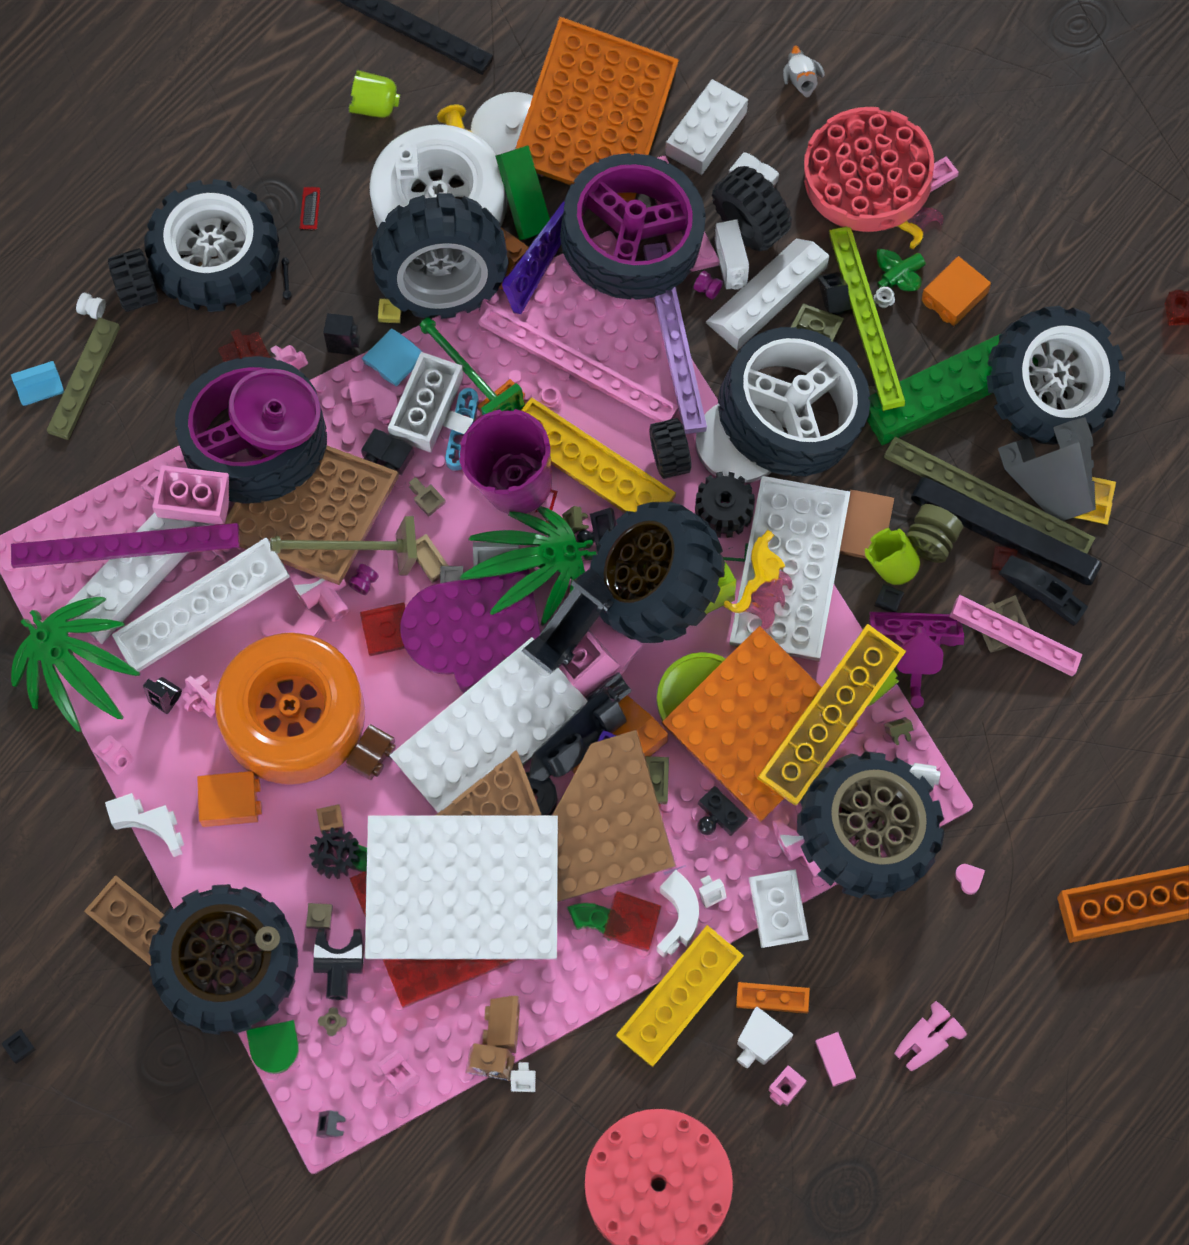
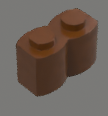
M370 724L346 761L347 767L369 780H372L374 776L378 777L384 767L382 764L386 756L390 757V754L395 751L394 737Z

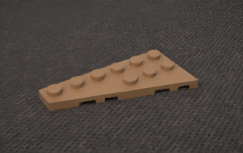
M515 750L506 760L499 763L491 772L482 779H479L435 816L542 815L519 754Z

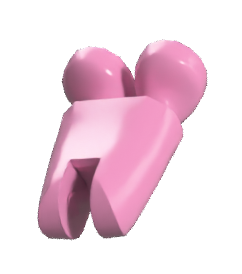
M937 1001L931 1005L932 1015L929 1020L926 1021L924 1018H921L894 1053L900 1059L911 1049L916 1052L917 1055L906 1065L910 1071L917 1069L949 1046L946 1042L948 1038L963 1039L967 1035L963 1027L953 1017L939 1032H935V1028L951 1016Z

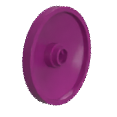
M263 369L246 375L235 385L230 395L228 412L234 429L249 443L268 450H286L303 444L313 435L319 423L320 402L311 385L298 375L280 369Z

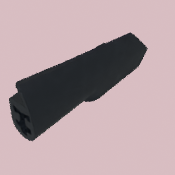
M602 688L533 753L529 772L530 778L544 781L550 775L554 777L565 775L581 763L588 748L592 743L598 741L603 730L613 733L627 722L618 702L609 698L607 688Z

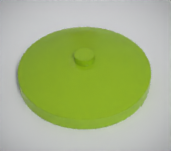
M698 652L683 656L671 664L663 674L657 689V709L661 720L663 721L726 658L713 653Z

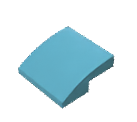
M391 328L362 357V360L366 365L378 371L383 379L397 386L414 369L422 351L407 338Z

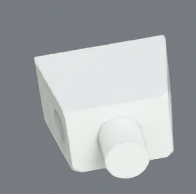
M756 1007L738 1039L737 1045L744 1051L736 1060L747 1069L755 1059L765 1065L792 1040L793 1034L760 1008Z

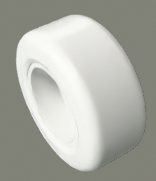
M427 125L412 129L398 136L380 153L371 173L370 197L377 227L380 226L381 222H385L388 213L398 205L405 207L409 205V200L422 195H425V198L437 197V193H452L454 197L466 196L477 201L482 208L486 207L492 213L501 227L505 219L507 197L496 161V153L482 138L456 126ZM403 143L417 146L419 178L397 179L395 147H400ZM442 176V179L432 181L431 177ZM452 178L463 182L464 185L452 188L449 182ZM419 182L426 186L424 192L411 191Z

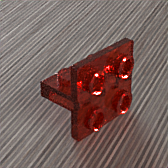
M239 328L231 331L234 342L218 348L223 362L237 358L242 359V357L261 356L271 358L258 332L242 336Z

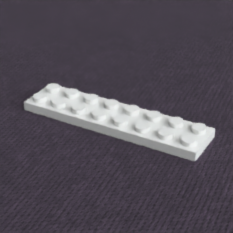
M264 538L113 633L112 636L127 663L140 672L289 578L290 575L277 553L270 550V541Z

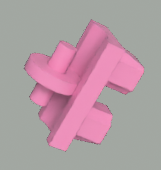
M291 345L283 349L278 346L270 348L276 355L274 359L293 365L299 371L300 368L308 364L305 354L301 351L296 352Z
M204 675L195 679L189 676L185 679L186 686L183 689L185 693L183 698L187 702L184 709L188 712L194 709L198 713L204 711L211 719L216 716L215 699L217 690L211 694L206 691L210 686L209 680Z

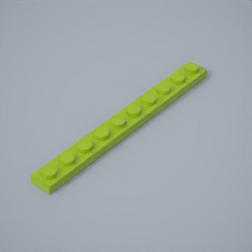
M842 227L829 230V236L841 275L848 284L851 308L882 409L888 410L905 406V399L852 229L850 227Z

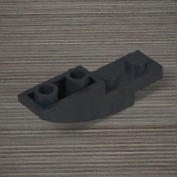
M1010 556L998 573L1033 601L1039 599L1073 626L1078 623L1088 608L1087 605L1072 595L1074 590L1064 582L1022 559Z

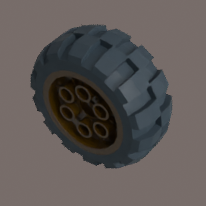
M230 884L212 885L211 890L200 893L197 889L182 897L183 902L175 909L169 908L159 921L161 926L157 934L152 935L149 949L151 956L149 970L152 982L163 1004L181 1022L187 1026L197 1027L205 1033L220 1035L221 1032L233 1031L236 1034L252 1029L251 1026L261 1020L266 1022L279 1010L278 1006L283 999L289 997L295 984L294 977L298 967V949L292 927L289 926L284 913L274 902L264 899L261 893L247 887H243L242 890L231 888ZM229 924L236 925L231 934H228ZM270 926L278 931L280 942L275 949L271 951L261 949V951L257 952L246 951L247 948L257 945L255 937L261 928ZM220 927L224 930L223 934L219 937L211 935L212 930ZM205 932L209 938L205 940L200 938L199 935ZM245 934L247 936L245 942L241 944L234 942L237 935ZM269 934L263 937L265 942H269L272 939V936ZM197 944L206 946L205 950L200 954L193 952ZM227 953L230 961H225L221 967L219 958H224ZM244 957L252 959L251 964L247 967L239 965L240 960ZM187 961H199L195 966L187 969ZM203 967L211 969L206 977L198 975L199 970ZM241 972L252 980L246 987L238 977L241 975ZM226 974L234 975L232 982L228 984L221 982L222 977ZM213 979L217 982L215 994L207 992Z

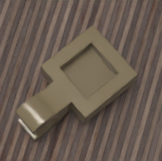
M416 477L409 482V488L417 495L414 497L415 503L428 517L446 503V500L431 484L425 488Z

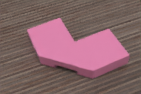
M370 378L348 383L353 405L375 401L379 421L393 417L398 405L396 393Z
M306 609L297 623L292 626L275 615L262 634L267 637L281 633H302L316 637L325 626L326 620Z

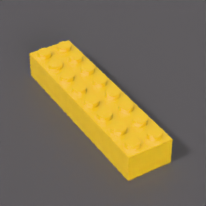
M867 624L757 779L796 806L906 651Z

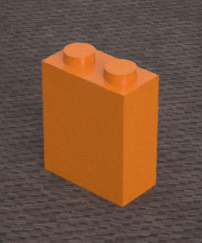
M958 256L923 290L921 300H923L926 307L935 310L944 322L955 326L989 293L991 282Z
M253 771L197 776L199 822L202 827L259 822L258 815L262 814L261 800L257 801V792H261L260 778H256Z

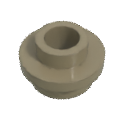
M263 927L256 934V944L264 951H271L279 945L280 935L273 927ZM267 934L272 936L269 942L263 940V937Z

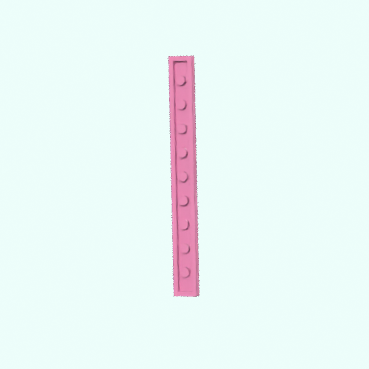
M491 304L479 320L480 326L657 422L673 419L679 410L678 405Z

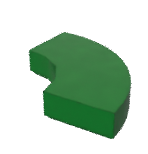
M579 903L567 907L577 930L583 928L595 929L602 933L608 941L630 932L625 921L611 909L596 905L595 903Z

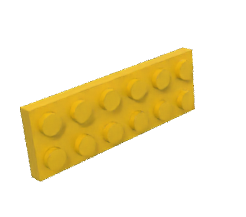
M706 925L621 1028L616 1037L653 1067L744 955L711 927Z

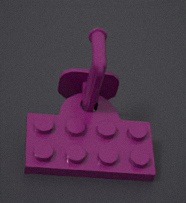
M869 612V625L906 651L896 667L902 673L911 674L910 704L914 708L922 707L924 704L920 691L922 674H935L941 670L943 650L940 648V644L947 646L964 645L962 623L951 618L950 614Z

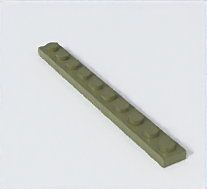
M894 437L884 455L885 459L921 477L940 483L1086 554L1095 540V537L897 437Z

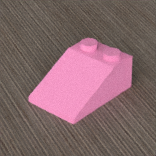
M588 630L572 652L575 656L567 666L563 663L559 668L570 683L586 697L614 673L620 665L593 633Z

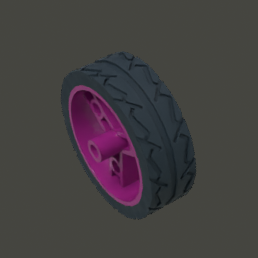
M630 153L612 155L600 159V162H594L582 170L574 180L575 183L571 184L565 197L560 234L563 254L577 276L595 290L598 289L601 293L615 298L630 300L631 298L635 300L653 298L666 293V290H672L682 283L691 272L690 269L695 265L705 230L704 204L693 182L672 164H667L666 161L651 155L636 153L634 155ZM632 192L644 194L658 200L662 204L646 208V205L640 200H631L627 203L617 193ZM588 208L619 234L614 256L600 249L587 234L582 217ZM682 231L683 238L669 253L648 261H635L642 239Z
M255 356L242 357V359L237 358L220 363L198 377L183 395L184 398L180 400L175 415V427H177L175 432L188 469L228 473L229 501L243 504L261 503V501L266 502L283 497L295 490V487L301 486L307 481L320 465L319 461L323 459L327 447V432H325L327 427L321 406L319 423L313 435L303 444L291 449L268 450L257 447L243 439L234 429L231 421L206 431L212 420L221 411L229 407L230 395L235 385L252 372L263 369L285 370L303 378L316 392L315 387L305 374L293 365L281 360L277 361L274 358ZM244 449L252 457H261L263 454L269 456L251 462L223 460V458Z

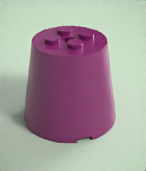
M516 409L514 411L495 410L478 418L467 429L461 440L459 459L462 470L468 480L494 507L504 513L521 512L526 514L540 507L549 496L552 487L550 442L542 424L535 417L524 411Z

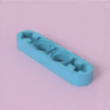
M466 388L459 393L455 409L456 413L468 415L474 419L472 424L475 422L477 405L479 403L478 394L474 389ZM468 396H472V400L469 401V409L465 408V399ZM451 429L445 460L449 469L458 471L462 469L460 459L456 463H452V459L455 457V450L459 451L458 455L460 458L461 445L455 443L454 438L457 435L464 434Z

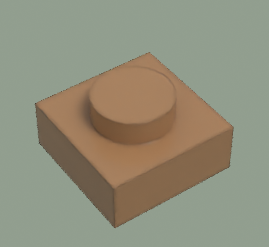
M339 804L316 809L321 834L323 830L326 833L330 832L331 827L335 830L344 829Z

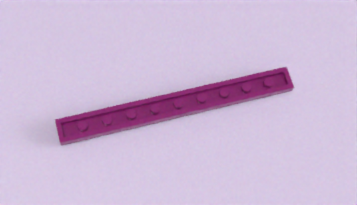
M238 523L13 543L11 544V566L13 568L240 548Z

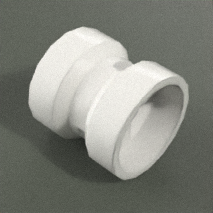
M82 293L78 299L76 311L82 315L89 314L91 318L98 320L104 313L106 301L98 297L92 298L90 294Z

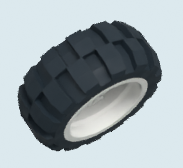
M213 179V183L203 185L201 180L186 184L187 190L181 193L174 190L162 200L164 208L162 210L156 208L147 224L149 231L144 236V250L148 265L152 270L154 278L157 280L159 288L169 298H178L179 303L183 306L199 310L200 305L207 306L209 312L225 311V305L232 303L239 307L252 299L251 293L254 290L260 293L272 279L270 271L274 272L277 268L280 256L278 248L279 237L273 216L266 204L257 200L255 193L241 185L233 189L231 182ZM223 225H226L227 228H226L225 231L223 232V231H222V226H223ZM199 230V236H197L194 232ZM180 255H189L188 257L182 259L180 257ZM199 262H202V265L200 267L195 266L198 265Z
M1061 306L1044 307L1030 312L1009 324L999 335L998 345L992 347L988 360V366L992 367L991 375L986 376L988 392L994 393L998 403L994 405V408L1001 419H1008L1012 423L1011 429L1025 439L1032 437L1035 438L1037 443L1056 445L1058 440L1053 427L1086 417L1092 435L1104 427L1105 420L1113 417L1121 403L1118 393L1125 390L1126 372L1119 370L1118 362L1124 360L1118 344L1112 346L1107 338L1112 333L1100 320L1097 322L1089 320L1090 315L1087 312L1074 307L1066 310ZM1044 342H1046V353H1044L1043 348L1041 346V344ZM1053 352L1057 353L1059 360L1053 356ZM1071 353L1076 357L1072 362L1066 361ZM1033 357L1038 360L1037 367L1032 363ZM1068 368L1073 371V376L1069 375ZM1054 373H1059V377H1055ZM1075 383L1083 384L1082 390L1074 387L1073 385ZM1064 390L1068 393L1067 399L1063 397ZM1042 394L1047 397V404L1042 401ZM1057 403L1061 405L1062 410L1057 409Z

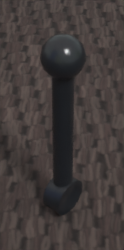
M284 257L281 260L284 269L285 286L283 297L289 300L292 297L289 291L288 264L290 261Z

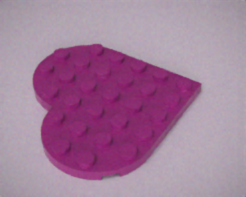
M529 569L492 577L435 584L417 593L407 604L403 612L400 628L402 642L411 659L430 672L455 674L457 684L464 694L531 637L535 640L541 633L533 592L510 607L494 615L490 614L492 608L506 592L530 574Z

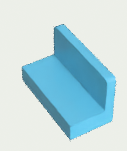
M53 361L11 374L23 406L64 393L58 370Z

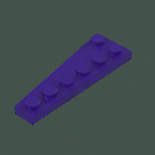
M564 201L511 273L503 279L502 287L513 313L522 314L561 245L560 234Z

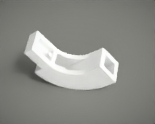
M677 870L660 886V893L674 905L678 914V921L675 927L657 946V953L663 958L668 953L672 955L680 946L679 941L687 947L694 937L698 925L699 905L696 893L688 880Z

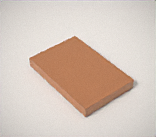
M850 489L839 554L867 559L865 557V548L868 549L872 543L870 539L879 531L889 528L894 498Z

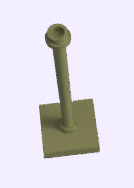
M414 516L404 517L395 534L396 541L280 540V536H275V538L270 539V550L275 553H280V549L396 550L399 575H408L417 560Z

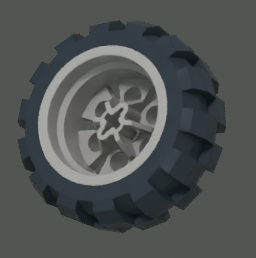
M437 193V197L425 198V195L409 200V205L405 207L398 205L388 213L385 222H381L372 240L373 271L380 291L395 307L403 312L409 309L417 317L429 318L430 315H440L441 319L456 317L458 312L466 311L469 313L481 307L483 299L490 300L498 291L507 271V249L504 232L500 228V223L486 207L482 208L477 201L463 196L462 199H456L452 193Z

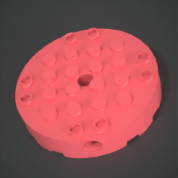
M860 107L841 112L828 119L826 124L819 130L817 129L808 143L804 158L806 192L814 207L825 218L838 226L850 227L854 231L861 232L882 231L896 227L909 220L922 208L932 188L934 155L931 144L918 125L915 126L908 121V117L893 110L887 112L879 110L878 107Z
M667 1109L639 1111L613 1124L594 1146L585 1174V1193L589 1212L600 1233L612 1245H706L722 1226L729 1210L733 1191L730 1162L717 1137L705 1125L693 1117ZM661 1180L665 1183L666 1187L663 1191L657 1192L653 1190L652 1182Z

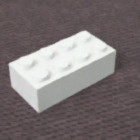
M712 79L666 141V155L702 175L747 113L748 99Z
M421 352L388 426L389 435L413 447L431 453L464 378L462 365Z

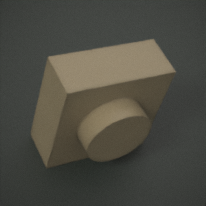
M308 903L306 927L308 929L326 928L331 930L332 904Z

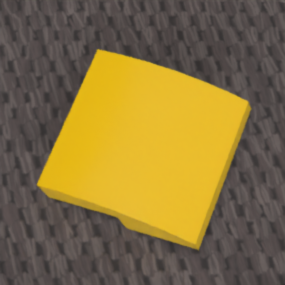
M1092 477V481H1095L1096 510L1073 518L1108 525L1116 482Z

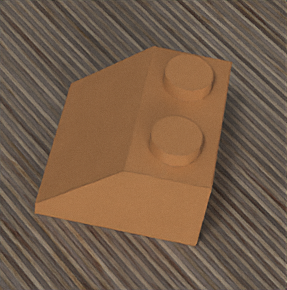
M518 996L490 999V1006H485V1020L489 1021L488 1030L483 1031V1044L505 1048L511 1053H517L520 1014Z

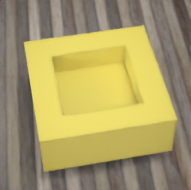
M380 299L378 322L400 323L401 310L395 307L388 299Z

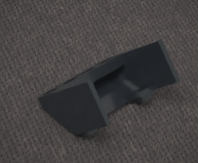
M592 568L572 581L571 585L574 586V589L541 634L522 649L525 655L549 674H552L563 663L567 666L575 656L572 652L600 614L602 612L607 613L614 604L611 600L613 598L612 593L600 575Z

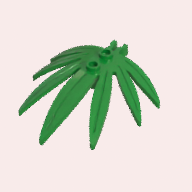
M540 506L537 508V511L547 522L521 512H509L508 516L548 537L516 530L489 531L471 535L468 539L469 541L532 545L537 547L516 549L494 556L463 573L460 580L492 577L535 567L540 568L524 577L506 592L490 611V614L494 615L530 595L559 571L560 575L551 589L543 612L541 625L544 626L560 605L567 591L570 578L572 583L574 579L585 572L582 559L592 560L593 555L597 554L596 551L589 552L584 550L589 549L593 545L592 540H587L584 543L576 542L574 533L568 523L556 512ZM570 585L571 593V591L574 589V586Z
M105 597L88 598L70 603L52 613L44 621L38 611L31 610L29 613L33 616L35 624L24 618L20 621L25 627L29 628L31 634L23 641L15 654L11 670L12 686H18L27 667L26 682L32 708L38 709L39 662L41 661L47 686L56 705L67 721L78 732L82 731L54 665L67 682L84 698L99 709L120 720L124 717L95 677L73 655V652L101 667L124 674L140 675L139 671L115 655L93 644L68 636V633L99 632L125 625L123 622L99 618L68 621L99 606L106 601Z

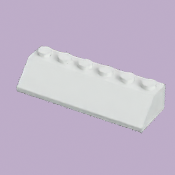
M795 239L706 321V324L738 351L828 267L829 255L812 241Z

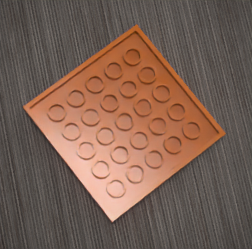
M759 626L662 721V724L761 822L784 797L758 780L757 777L812 702L821 686ZM857 722L853 725L848 734L858 725Z

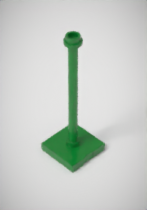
M425 318L420 323L421 331L424 334L429 333L456 364L462 365L463 372L490 400L489 403L481 408L482 415L495 410L514 411L516 409L521 411L525 406V402L523 400L522 388L517 383L497 396L435 328L436 322L433 319Z

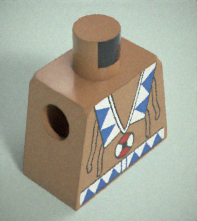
M474 1043L469 1051L465 1073L511 1081V1070H513L515 1056L505 1048Z

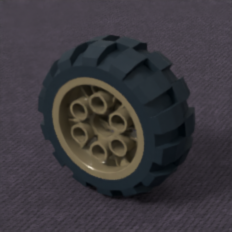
M864 752L859 757L851 753L836 759L829 767H825L810 784L800 801L802 809L797 815V833L804 838V843L800 847L808 863L814 861L821 869L817 875L830 886L834 882L843 886L842 892L844 894L858 898L867 894L873 899L892 897L896 892L905 891L920 880L934 865L935 856L942 849L945 833L939 825L944 820L940 801H932L929 795L933 790L932 786L923 775L919 779L910 772L912 766L897 757L892 762L885 760L884 753ZM855 799L861 800L863 807L857 805ZM839 806L851 812V814L839 813ZM849 820L851 821V823H852L853 826H856V827H858V828H853V827L850 825ZM875 821V824L873 825V827H871V828H868V827H867V825H868L869 823ZM888 834H893L896 842L890 840ZM854 836H856L855 840H858L855 846H853L848 841ZM866 838H868L869 843L874 846L869 845L866 841ZM880 845L883 846L887 857H881Z

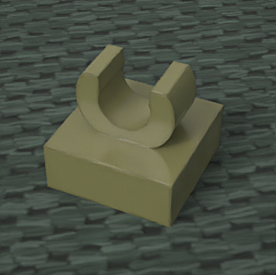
M573 506L562 514L563 519L568 523L574 534L589 528L588 525H583L582 521L588 518V515L582 513L581 507Z
M906 717L884 724L886 733L892 737V741L896 745H899L898 738L902 734L905 735V739L908 742L911 741L909 732L914 731L912 722Z

